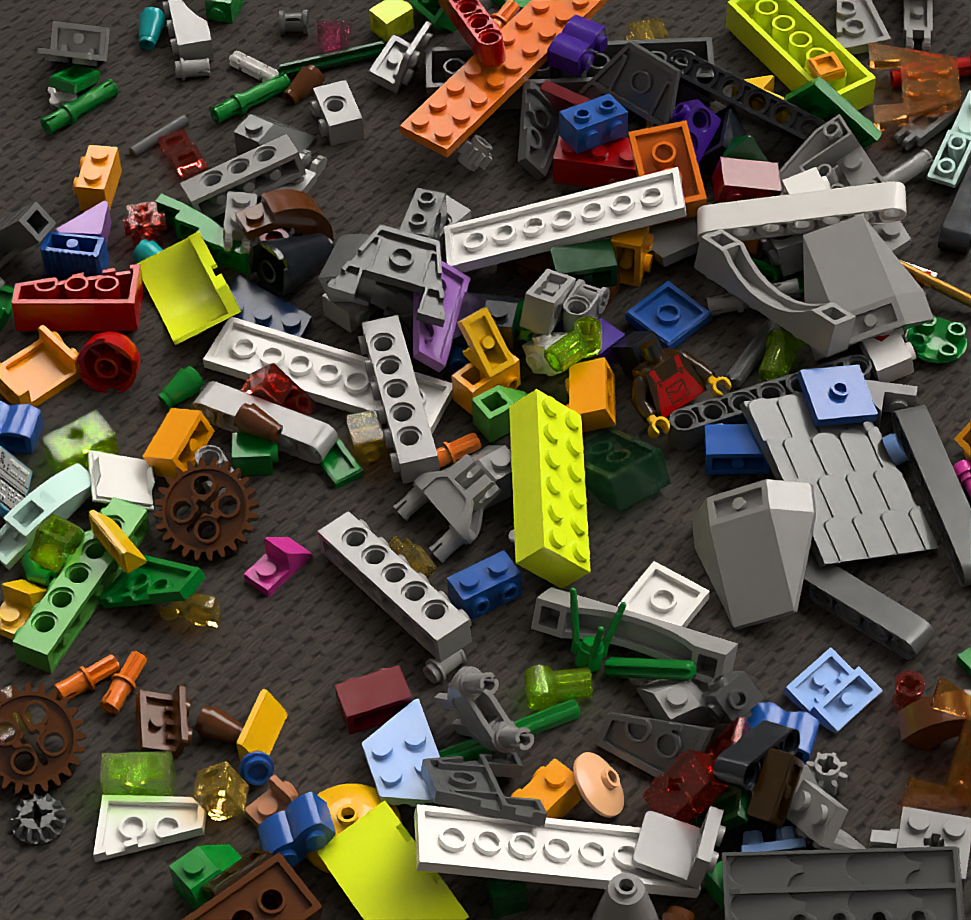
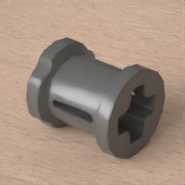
M303 9L302 12L287 13L285 10H279L280 35H285L286 32H303L304 35H308V9Z

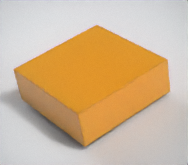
M833 51L807 59L806 67L814 79L820 76L824 81L831 82L845 77L846 69Z

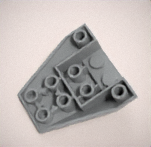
M840 114L816 129L779 170L782 190L780 195H785L782 180L814 167L817 168L821 177H827L831 189L885 182Z
M862 214L803 235L804 303L825 304L834 302L854 315L856 318L848 346L902 327L904 330L934 320L923 289ZM810 346L815 361L827 358Z
M765 479L707 497L692 518L695 550L734 629H742L797 613L817 515L814 489L811 483Z

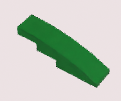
M160 194L155 201L158 221L176 227L178 239L184 240L199 231L217 264L246 275L249 274L251 270L248 253H242L241 244L237 240H233L230 252L223 251V228L192 207L164 194Z

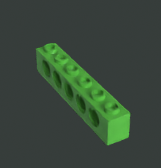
M113 497L107 507L102 508L99 512L114 520L136 548L139 547L151 529L147 509ZM92 528L90 531L85 532L81 544L75 553L68 556L64 569L57 578L50 582L47 593L40 603L38 602L33 606L27 622L15 632L13 645L17 660L53 673L100 604L97 599L122 572L123 569L92 533Z

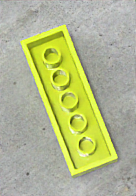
M730 0L727 2L726 27L791 91L814 79L806 67L807 59L833 51L846 69V74L844 78L828 82L831 87L844 99L848 100L856 110L873 103L876 77L795 0Z
M535 389L509 406L515 558L517 565L559 588H565L591 572L581 415Z

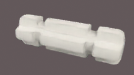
M234 51L229 57L232 67L238 70L241 69L242 72L258 80L262 79V82L268 81L279 74L276 69L270 66L267 67L266 64L250 56L246 57V54L240 51Z

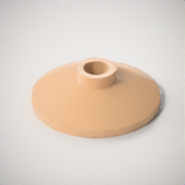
M586 752L578 756L574 762L573 773L581 796L591 809L599 815L607 818L615 817L622 811L624 806L623 789L617 772L603 758L594 753Z

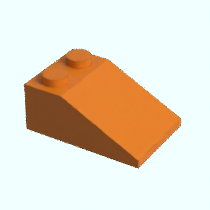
M687 120L628 132L636 177L678 167L681 176L687 216L653 225L697 217V210L707 204V197Z

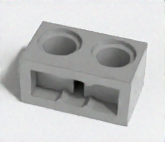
M546 269L525 294L519 326L530 329L534 334L548 336L563 318V303L571 293L576 278Z

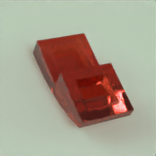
M184 128L158 138L159 148L181 180L208 170V166L197 145L192 144Z

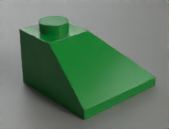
M230 844L197 846L169 866L173 886L187 903L196 910L208 902L200 889L202 885L238 862L242 857Z

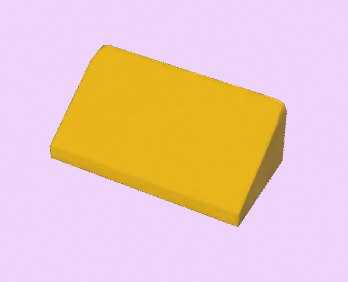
M95 510L89 512L92 533L124 572L128 574L147 562L146 558L114 520Z
M262 689L236 742L240 762L245 755L254 751H261L270 755L287 718L286 710L268 690Z

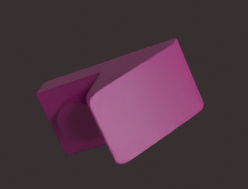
M289 537L264 538L266 554L244 573V580L267 597L272 595L313 557L310 551Z

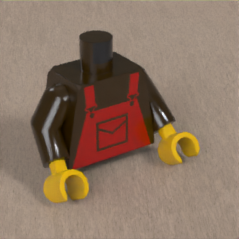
M652 339L640 346L645 361L636 366L632 371L634 380L632 382L631 403L645 423L649 422V436L657 438L660 433L656 426L661 427L663 432L667 434L670 430V422L665 417L707 391L705 385L709 384L711 386L710 391L713 397L723 396V393L716 388V385H723L730 391L731 382L723 376L715 378L713 370L686 351L671 348L661 350L657 340Z

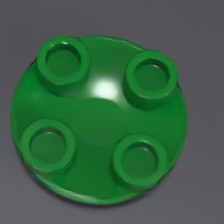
M933 315L934 320L907 329L905 335L906 343L910 342L916 356L927 362H953L959 359L966 351V328L959 322L936 318Z

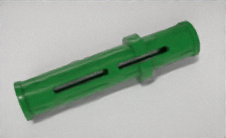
M281 73L240 94L234 93L230 96V99L210 107L211 117L215 123L220 124L238 114L241 116L247 113V110L283 93L291 82L286 74Z
M107 79L69 103L64 102L57 111L40 119L41 127L44 131H47L48 135H51L67 124L72 125L78 121L77 118L117 96L119 94L118 86L112 79Z

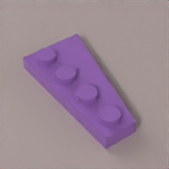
M441 261L442 288L444 289L443 302L446 314L443 327L416 320L423 294L413 292V358L437 372H440L446 366L464 292H467L471 278Z

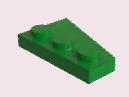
M820 76L790 92L784 98L785 101L826 122L840 114L863 149L877 142L882 134L869 119L865 118L848 100L844 99Z
M143 555L147 561L145 564L128 574L123 571L97 600L104 608L186 601L188 597L197 591L198 586L205 580L206 576L198 567Z

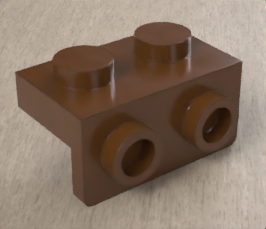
M178 685L172 695L139 690L135 697L138 754L178 759L183 749L190 745L192 738V729L188 727L187 723L190 700L186 698L185 686Z

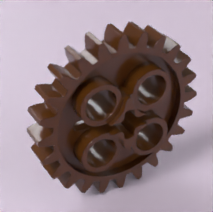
M203 457L199 459L198 467H194L190 461H187V471L185 472L176 467L175 471L178 477L173 479L166 476L165 479L170 486L168 488H158L164 499L154 500L156 506L162 508V510L153 513L156 519L163 520L156 528L159 532L168 531L163 536V541L165 543L174 541L171 549L175 553L183 548L182 556L185 559H188L194 553L195 560L199 563L204 555H207L208 560L213 563L217 553L226 560V550L229 548L236 554L239 553L236 543L240 541L247 545L249 542L244 536L245 532L255 533V529L249 523L250 521H259V516L251 512V510L259 508L260 504L258 501L250 500L257 495V492L254 488L246 489L251 483L250 479L245 477L239 480L242 475L240 468L230 473L231 464L228 461L219 468V462L216 458L212 459L210 466H207ZM202 482H212V489L208 494L201 495L197 493L198 486ZM222 488H226V492L218 496L219 491ZM226 502H237V508L232 514L222 513V507ZM203 506L211 507L213 512L210 515L207 513L203 514L201 508ZM181 507H191L192 511L187 519H177V512ZM196 524L194 526V530L191 533H188V528ZM215 526L216 534L214 537L208 540L201 538V532L205 527Z
M26 683L25 691L22 693L13 685L12 696L10 697L0 691V727L10 726L16 731L15 738L7 743L0 741V777L4 779L2 783L3 790H6L13 783L15 784L17 795L20 794L23 786H28L31 796L35 793V787L39 785L45 793H48V782L52 781L56 786L60 787L61 781L59 776L61 774L68 778L72 777L68 766H80V761L74 757V754L85 753V748L78 745L77 741L86 739V734L77 732L76 729L84 725V720H73V717L78 712V708L73 707L67 710L66 706L69 702V697L66 696L58 701L56 699L58 689H53L47 695L45 694L44 684L39 686L37 692H32L30 683ZM33 707L41 708L46 714L44 720L38 724H32L26 719L27 711ZM14 713L19 715L29 734L34 735L37 733L39 735L36 737V744L48 760L47 765H43L29 743L22 744L24 735L12 718ZM48 737H60L64 742L63 748L56 753L47 751L44 743ZM23 754L30 755L35 761L34 766L26 772L19 771L14 765L16 758Z

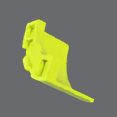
M199 231L137 263L141 264L142 280L175 345L241 312L222 274L215 276L213 269L218 266Z
M385 800L317 851L364 920H466L469 918L466 911L437 872L417 871L416 843Z

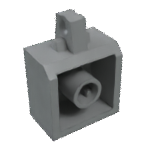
M903 806L900 829H890V831L872 829L868 849L957 846L960 848L962 889L964 891L971 846V818Z

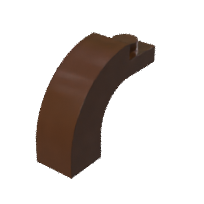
M279 189L261 194L262 203L235 212L236 222L248 240L280 228L290 227L294 228L297 236L322 233L329 237L332 242L334 241L333 230L329 221L315 200L302 191Z
M971 690L937 693L919 699L900 710L898 718L901 741L920 750L929 751L948 739L971 735Z

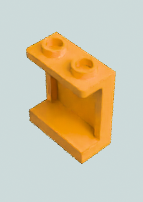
M44 325L38 327L39 339L3 363H0V394L12 405L29 404L36 408L81 378V370L76 361L79 355L77 350L68 348L56 331L51 332Z

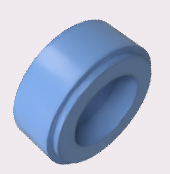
M891 433L883 437L884 446L895 466L907 462V455L896 434Z

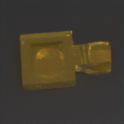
M394 535L388 543L394 553L403 555L410 567L417 573H423L427 579L437 568L420 545L413 544L408 538H404L401 542Z
M197 593L188 597L186 601L167 602V604L173 605L171 607H159V612L163 619L174 620L185 615L186 621H190L198 626L218 627L222 618L217 597Z

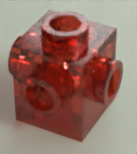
M150 201L127 205L128 217L123 218L126 236L132 235L134 250L144 239L148 241L153 240L159 246H163L161 230H166L167 225L164 212L158 213L157 202Z

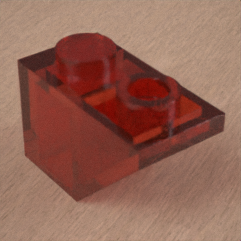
M274 362L252 372L241 389L242 392L306 416L311 415L317 404Z

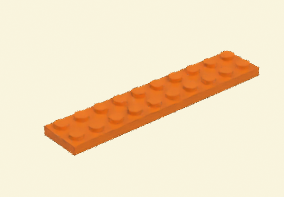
M531 0L501 29L506 61L497 67H486L481 64L474 54L400 125V134L448 158L547 61V50L550 44L563 31L567 22L574 15L590 19L609 0Z

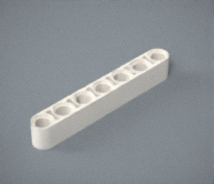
M892 181L704 205L697 210V239L700 242L701 236L721 229L740 241L810 233L861 214L870 225L897 222L903 220L907 215L906 190L904 184Z

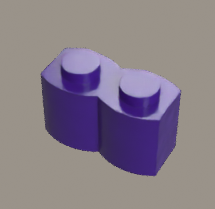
M574 15L567 22L563 31L550 44L547 50V65L579 77L584 71H588L591 68L594 57L599 52L602 53L608 43L606 26L579 15Z

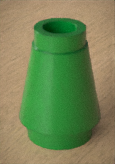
M193 367L180 368L157 397L167 409H171L173 406L200 393V388L205 383Z

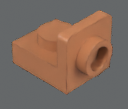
M275 774L269 778L270 789L244 809L245 817L257 828L271 815L284 811L298 797L294 786L288 781L282 782Z

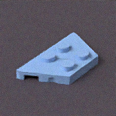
M416 699L362 742L363 751L381 803L385 800L388 805L408 804L411 807H416L417 804L426 805V803H433L420 771L423 759L439 758L440 755L420 701Z

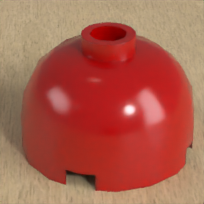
M113 331L98 333L91 337L83 345L76 360L81 370L80 377L91 389L107 393L106 388L120 389L119 393L128 390L135 382L141 367L140 353L135 343L128 336ZM117 374H119L118 380H108L114 378Z

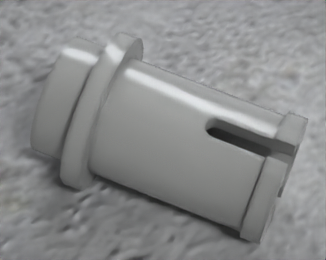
M180 58V61H175L176 78H182V81H184L186 77L210 76L209 58L186 61Z
M460 649L441 663L436 658H430L426 661V666L423 667L424 675L434 684L438 681L442 683L446 680L447 674L466 661V655Z

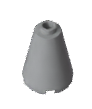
M620 873L610 880L591 920L660 919L643 881L634 874Z

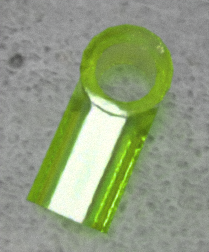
M592 316L579 318L574 324V330L544 350V357L548 361L549 366L557 373L559 371L564 372L583 357L590 358L598 355L602 349L601 322Z
M783 327L769 332L765 340L767 350L758 371L760 374L759 378L767 382L788 375L797 350L803 348L806 343L795 338L792 333Z
M537 665L528 668L523 674L527 704L533 710L550 708L555 706L557 701L593 697L592 677L589 667L552 671L548 666Z

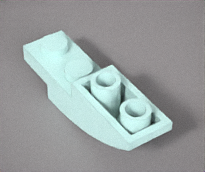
M969 90L952 129H948L927 175L928 180L955 188L968 170L971 163V90Z
M79 463L66 468L37 487L3 517L6 522L0 529V563L10 570L52 526L58 529L91 495L89 471Z

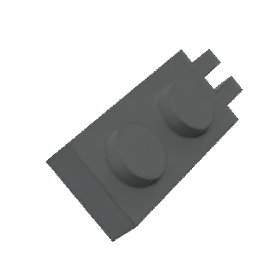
M941 92L897 127V133L893 137V142L898 145L901 144L906 150L911 149L914 145L919 147L924 145L956 120L963 104Z

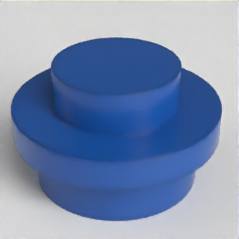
M261 751L248 753L240 762V775L249 784H265L273 775V761L268 754Z

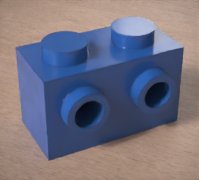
M610 94L559 111V136L577 154L628 135V111Z
M749 424L705 425V475L770 474V466Z
M505 550L447 577L448 598L451 604L458 610H464L470 620L522 596L521 572Z

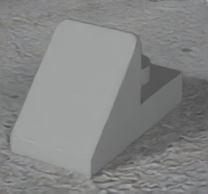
M865 380L878 412L876 421H872L878 429H880L882 411L892 413L895 410L915 407L918 386Z

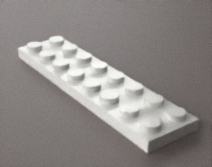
M676 167L444 226L447 264L460 272H468L550 251V247L583 243L685 217L687 213L679 169Z
M230 317L203 358L205 368L380 421L377 406L381 405V401H374L370 382H375L374 376L368 378L364 359H368L367 357ZM414 372L430 430L433 433L453 397L452 383Z
M418 804L414 812L417 871L606 889L610 880L620 873H631L643 881L648 894L697 898L701 890L700 886L699 889L637 868L632 864L640 827L546 818L545 826L543 827L457 808Z

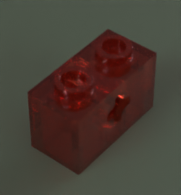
M688 749L676 757L674 764L664 774L657 776L652 781L651 786L642 796L651 811L690 824L729 785L717 782L714 779L715 763L709 754Z

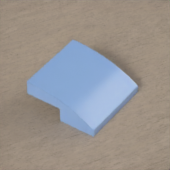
M829 648L786 686L783 693L799 708L820 720L821 725L836 734L883 690L859 666L853 670L832 648Z

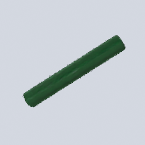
M380 40L284 62L277 65V71L279 74L284 73V75L286 74L290 78L296 76L302 67H307L309 64L314 65L319 70L377 58L386 45L384 41Z

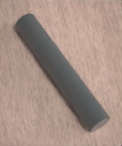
M184 114L131 146L129 148L130 154L135 158L187 126L189 124L188 118Z

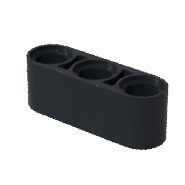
M767 720L760 722L718 756L714 765V779L717 782L742 790H753L756 787L768 750L774 748L795 755L800 745L799 731Z

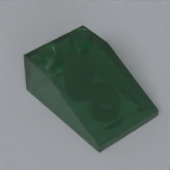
M613 427L604 428L583 439L585 486L601 503L619 512L631 509L638 501L656 495L660 492V489L671 484L661 449Z

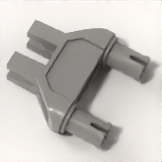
M468 454L464 455L447 471L427 472L419 475L414 480V487L393 506L406 521L427 502H432L450 523V529L434 545L429 547L442 563L461 545L471 544L477 538L481 528L484 509L502 492L486 474L475 481L484 470Z
M472 666L462 667L448 684V693H438L434 697L441 708L456 712L459 719L454 720L451 724L458 734L472 737L491 751L509 753L515 748L528 750L534 743L533 734H529L530 730L526 727L517 728L515 723L510 721L493 695L498 690L499 682L497 679H493L495 675L491 672L482 673L479 669Z

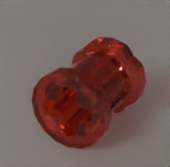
M903 671L897 675L894 685L896 693L892 697V704L895 709L900 711L911 703L922 699L926 683L922 675L915 671Z

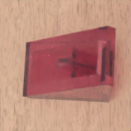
M317 20L319 53L324 54L349 48L352 24L346 21Z

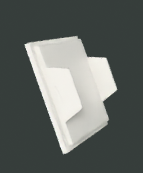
M88 450L93 502L109 504L112 498L116 497L145 508L148 511L154 510L152 489L155 484L153 466L149 467L143 459Z

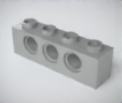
M285 134L180 184L189 206L211 219L225 212L228 191L257 194V197H259L262 193L272 191L306 175V171L299 152L288 135Z

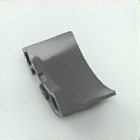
M347 234L339 237L318 277L325 292L331 279H335L346 262H350L355 257L358 249L370 235ZM362 277L353 302L368 306L369 303L382 308L384 310L383 314L387 317L398 315L404 335L408 341H412L413 291ZM327 294L330 302H352Z

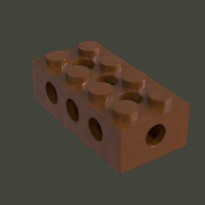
M278 852L182 920H320L323 907L281 853ZM273 904L278 909L268 910L264 905Z

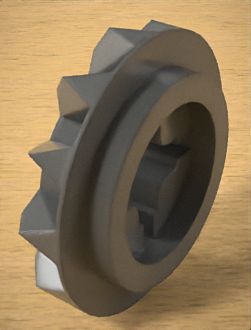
M34 793L32 798L26 801L21 799L19 806L16 809H12L10 825L14 835L22 842L34 845L44 844L55 839L63 831L67 817L60 800L53 799L49 793L45 797ZM38 809L42 814L40 827H37V823L32 819L34 818V813H36L35 810Z

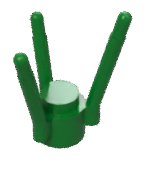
M576 588L570 589L572 627L570 652L576 654L575 665L578 668L589 672L600 670L603 657L607 656L609 645L627 606L626 602L620 603L603 642L604 627L602 626L598 627L595 637H584L583 641H580Z

